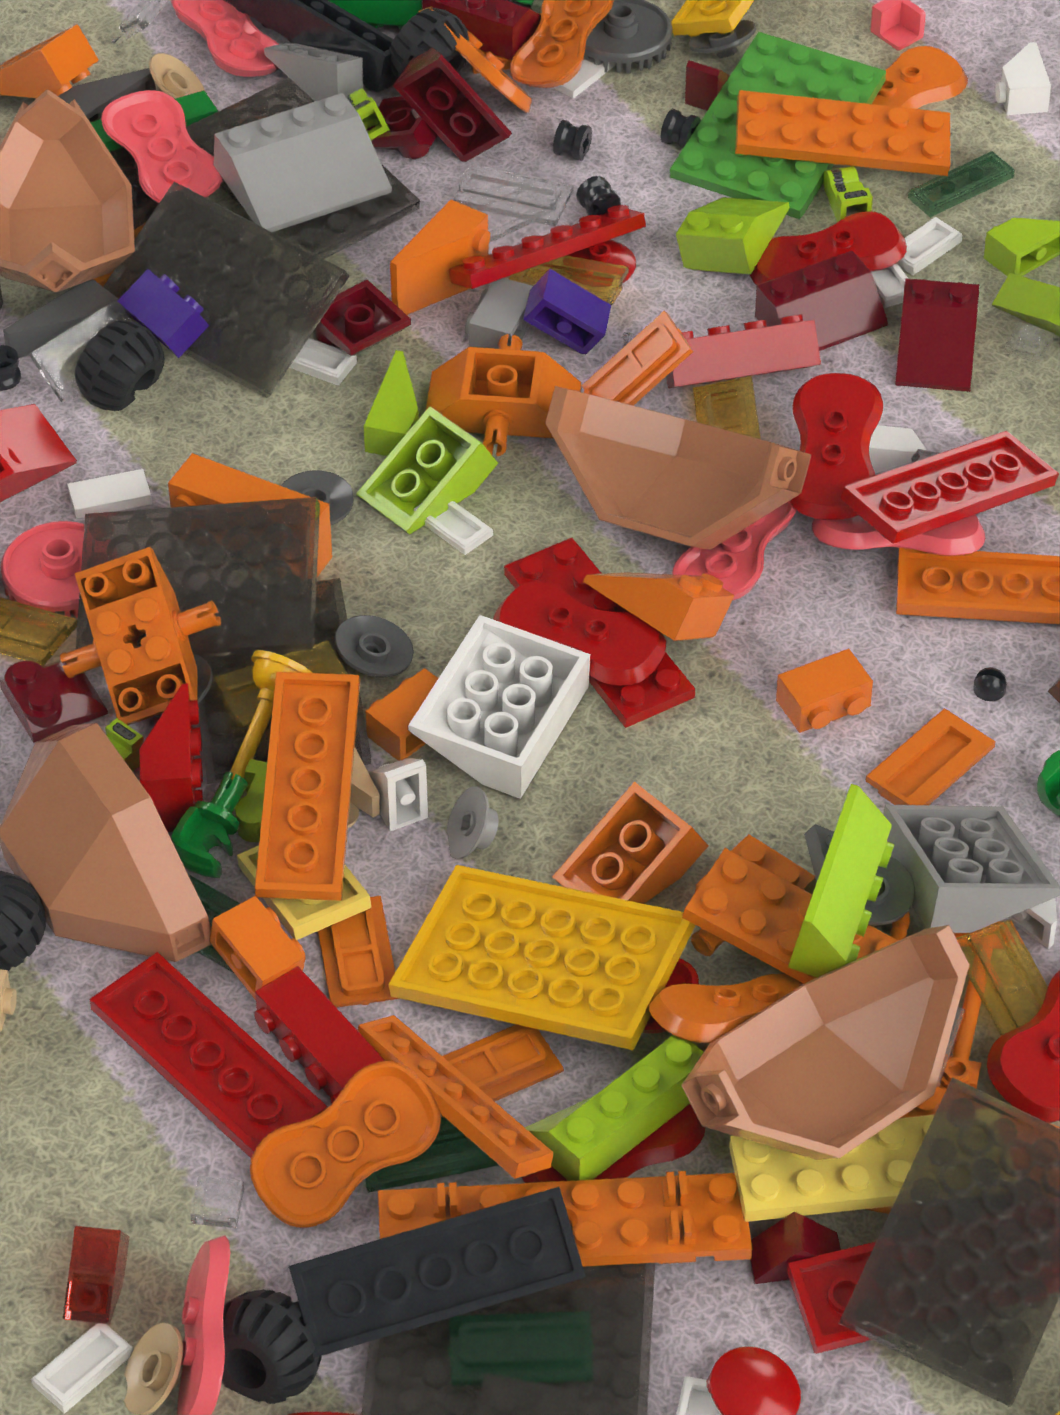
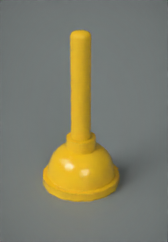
M264 650L254 651L251 658L254 663L252 678L255 685L260 689L257 696L260 702L230 770L233 773L232 780L235 774L245 779V769L249 760L254 758L268 725L273 709L276 672L312 673L305 666L273 652Z

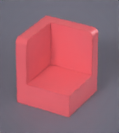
M882 0L872 6L870 32L896 50H902L924 37L926 13L910 0Z

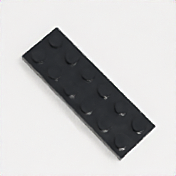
M560 1187L289 1266L304 1323H308L313 1335L312 1341L315 1346L314 1358L586 1277Z

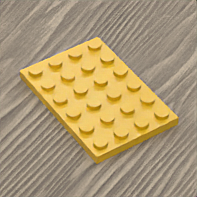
M456 865L388 984L391 997L634 1050L651 1016L649 1004L665 988L695 928V924L682 918L683 912Z

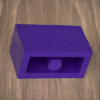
M147 269L118 300V303L135 321L149 329L159 342L180 358L209 327L208 323L200 315L204 309L190 295L187 294L184 299L177 294L180 288L168 276L163 274L158 278Z
M549 269L530 289L523 320L580 354L586 355L606 334L611 304Z

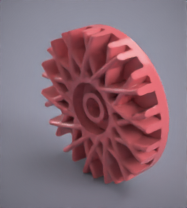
M57 521L38 525L14 539L3 554L1 575L5 594L9 596L11 603L16 600L18 609L20 611L25 609L26 614L29 616L35 608L38 609L39 618L42 620L49 615L50 620L55 621V612L64 611L66 620H70L72 614L76 618L82 617L81 608L84 607L74 573L119 558L118 551L108 536L98 529L83 523Z

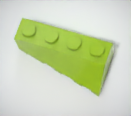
M672 1035L596 1095L525 1128L554 1152L551 1166L568 1181L593 1180L690 1104L681 1085L704 1051L693 1042Z

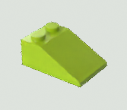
M722 197L690 211L676 233L683 266L692 270L751 275L790 209L789 202Z
M429 406L356 495L410 535L425 525V520L428 516L431 515L436 518L448 510L449 502L459 503L473 494L499 463L479 440Z

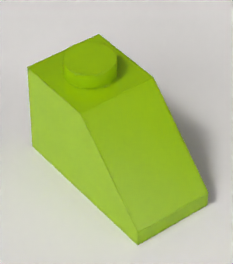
M1013 217L986 232L984 259L1006 276L1009 273L1023 276L1060 255V221Z

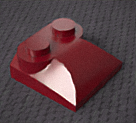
M402 96L384 98L378 108L389 131L371 140L374 149H398L402 157L419 159L425 156L438 135ZM375 126L366 129V131L373 129Z
M368 279L307 310V320L315 327L317 340L333 347H339L350 356H354L411 325V318Z
M20 661L11 665L6 670L4 679L0 680L2 692L33 743L69 726L84 724L108 714L107 708L84 672L72 678L67 677L62 667L67 665L66 662L57 661L41 666L33 661Z

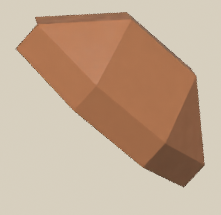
M47 89L30 105L22 102L0 145V275L9 280L57 293L111 273L135 252L132 188L130 182L75 99L68 104Z
M558 386L554 388L545 423L599 520L691 547L708 550L713 549L801 494L812 455L769 441Z
M98 723L72 725L35 742L0 825V845L4 859L13 873L31 884L37 891L45 909L46 922L55 936L150 957L158 952L163 958L173 962H177L211 945V927L208 915L150 795Z
M950 925L921 930L804 983L710 1043L681 1085L701 1125L815 1160L841 1158L932 1097L935 1093L969 968V963Z

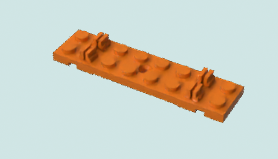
M678 1171V1176H674V1172H666V1176L475 1186H457L456 1182H451L449 1187H444V1183H437L435 1188L378 1190L380 1239L560 1187L582 1266L696 1262V1257L714 1256V1261L751 1259L752 1246L749 1222L744 1221L735 1173L686 1175V1171Z

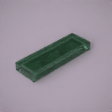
M991 151L949 171L948 176L940 175L910 189L908 199L929 217H933L1014 178L1015 169L995 152Z

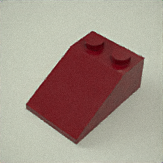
M905 278L895 385L970 392L979 284Z

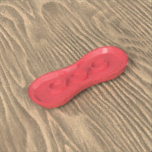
M171 0L177 17L207 41L215 64L222 70L236 76L256 77L272 74L279 69L264 55V48L279 44L261 32L253 24L249 15L239 12L236 7L224 0Z
M156 90L138 91L122 96L105 107L101 118L104 131L118 145L131 153L137 163L139 182L143 191L157 204L170 208L187 188L205 200L220 187L223 178L214 167V157L192 140L186 129L184 111L179 102L172 96Z
M788 501L711 550L690 547L677 559L672 574L701 576L703 573L709 574L723 582L722 588L735 595L733 600L745 596L753 589L762 574L765 547L789 525L797 510Z
M976 514L894 544L885 539L860 516L841 520L814 518L812 522V531L818 540L827 545L842 549L859 550L900 547L938 555L956 556L973 553L979 550L985 543V531Z
M225 1235L206 1241L202 1245L189 1273L182 1311L185 1338L183 1339L181 1363L183 1367L178 1394L177 1415H212L218 1400L225 1360L223 1312L230 1265V1244Z

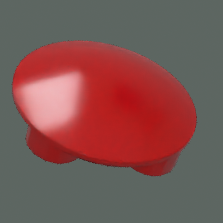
M738 1347L729 1350L716 1361L707 1379V1389L722 1415H796L799 1410L801 1392L795 1374L781 1358L767 1350L757 1347Z

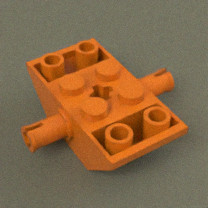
M509 334L503 335L499 339L498 349L468 347L432 371L425 409L426 411L429 406L468 433L485 434L482 444L491 455H493L494 445L497 444L496 456H501L506 452L508 435L553 438L545 423L555 386L581 392L582 385L580 380L545 352L521 350L523 343L518 336L512 335L511 345L508 346Z
M151 547L74 573L94 639L93 644L60 654L61 662L67 663V665L62 666L67 677L72 678L77 674L101 666L116 717L126 725L162 714L182 684L188 683L190 700H198V669L188 635L221 625L220 616H215V614L219 613L215 603L211 600L206 604L180 612L175 592ZM145 633L146 637L141 639V646H137L138 638Z

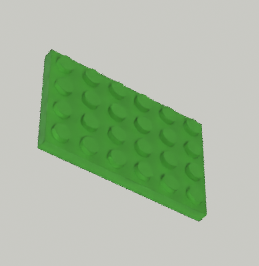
M758 31L671 166L670 178L732 198L789 202L790 209L786 215L801 219L823 184L824 171L831 170L835 164L735 154L739 90L872 104L886 81V70Z

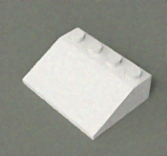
M479 615L408 725V731L482 785L521 799L589 687L590 654Z

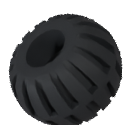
M427 8L409 19L395 36L389 49L392 62L390 65L394 76L398 79L411 60L432 47L442 54L459 73L467 60L455 50L456 40L444 24L459 39L460 35H462L469 41L467 28L462 21L454 14L437 8Z
M115 321L97 332L95 337L89 341L87 347L82 351L75 368V380L79 390L89 403L104 410L120 411L136 399L134 397L136 390H147L159 379L165 362L164 352L159 340L146 327L130 321Z
M0 871V970L10 971L11 967H17L24 962L23 959L27 956L30 957L36 950V945L40 944L46 928V916L39 895L31 884L15 874Z
M255 1290L245 1292L224 1305L223 1335L225 1360L222 1382L225 1384V1387L252 1400L276 1404L286 1401L287 1397L300 1394L312 1383L319 1369L322 1356L314 1358L315 1346L312 1341L313 1335L308 1323H304L298 1301L292 1302L290 1296L281 1292Z

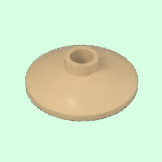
M157 53L150 59L149 69L158 86V91L164 92L175 99L205 90L195 73L179 59L165 53Z
M168 1323L154 1325L140 1338L132 1351L124 1374L127 1381V1394L124 1403L126 1408L133 1414L148 1415L161 1406L171 1390L180 1381L183 1341L179 1330L175 1326Z

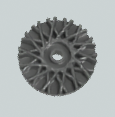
M614 0L613 7L609 13L594 27L588 36L584 59L588 61L592 57L596 65L603 63L605 73L608 71V62L616 63L617 73L624 69L629 74L631 72V63L633 62L638 64L640 71L643 70V67L650 69L652 67V58L660 63L661 59H666V51H670L672 47L671 20L662 9L646 0Z

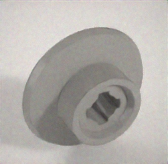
M472 786L465 790L456 801L447 824L450 856L454 859L467 857L475 848L486 849L495 838L499 822L498 814L494 809L489 808L487 796L480 787Z

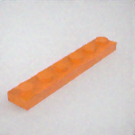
M395 1015L358 1025V1032L385 1061L398 1062L413 1070L432 1092L440 1114L514 1179L551 1168L554 1153Z

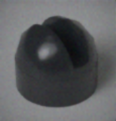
M987 667L980 670L974 680V693L985 701L1001 699L1006 693L1007 682L1005 675L995 667Z

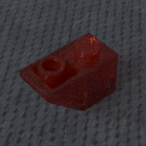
M75 1226L63 1320L110 1325L125 1276L130 1238L121 1230Z

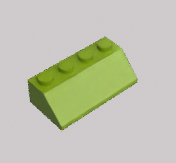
M850 785L788 968L816 978L857 959L861 946L853 944L855 934L863 937L865 935L872 912L864 908L867 900L875 902L883 877L877 876L876 872L878 866L887 868L895 845L887 842L892 824L857 785Z

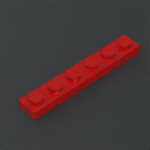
M616 205L607 209L608 213L603 215L581 217L579 223L572 226L560 225L551 228V233L525 237L521 239V244L496 247L490 255L465 258L462 261V265L449 269L451 283L470 289L480 287L646 227L645 214L629 209L628 205Z

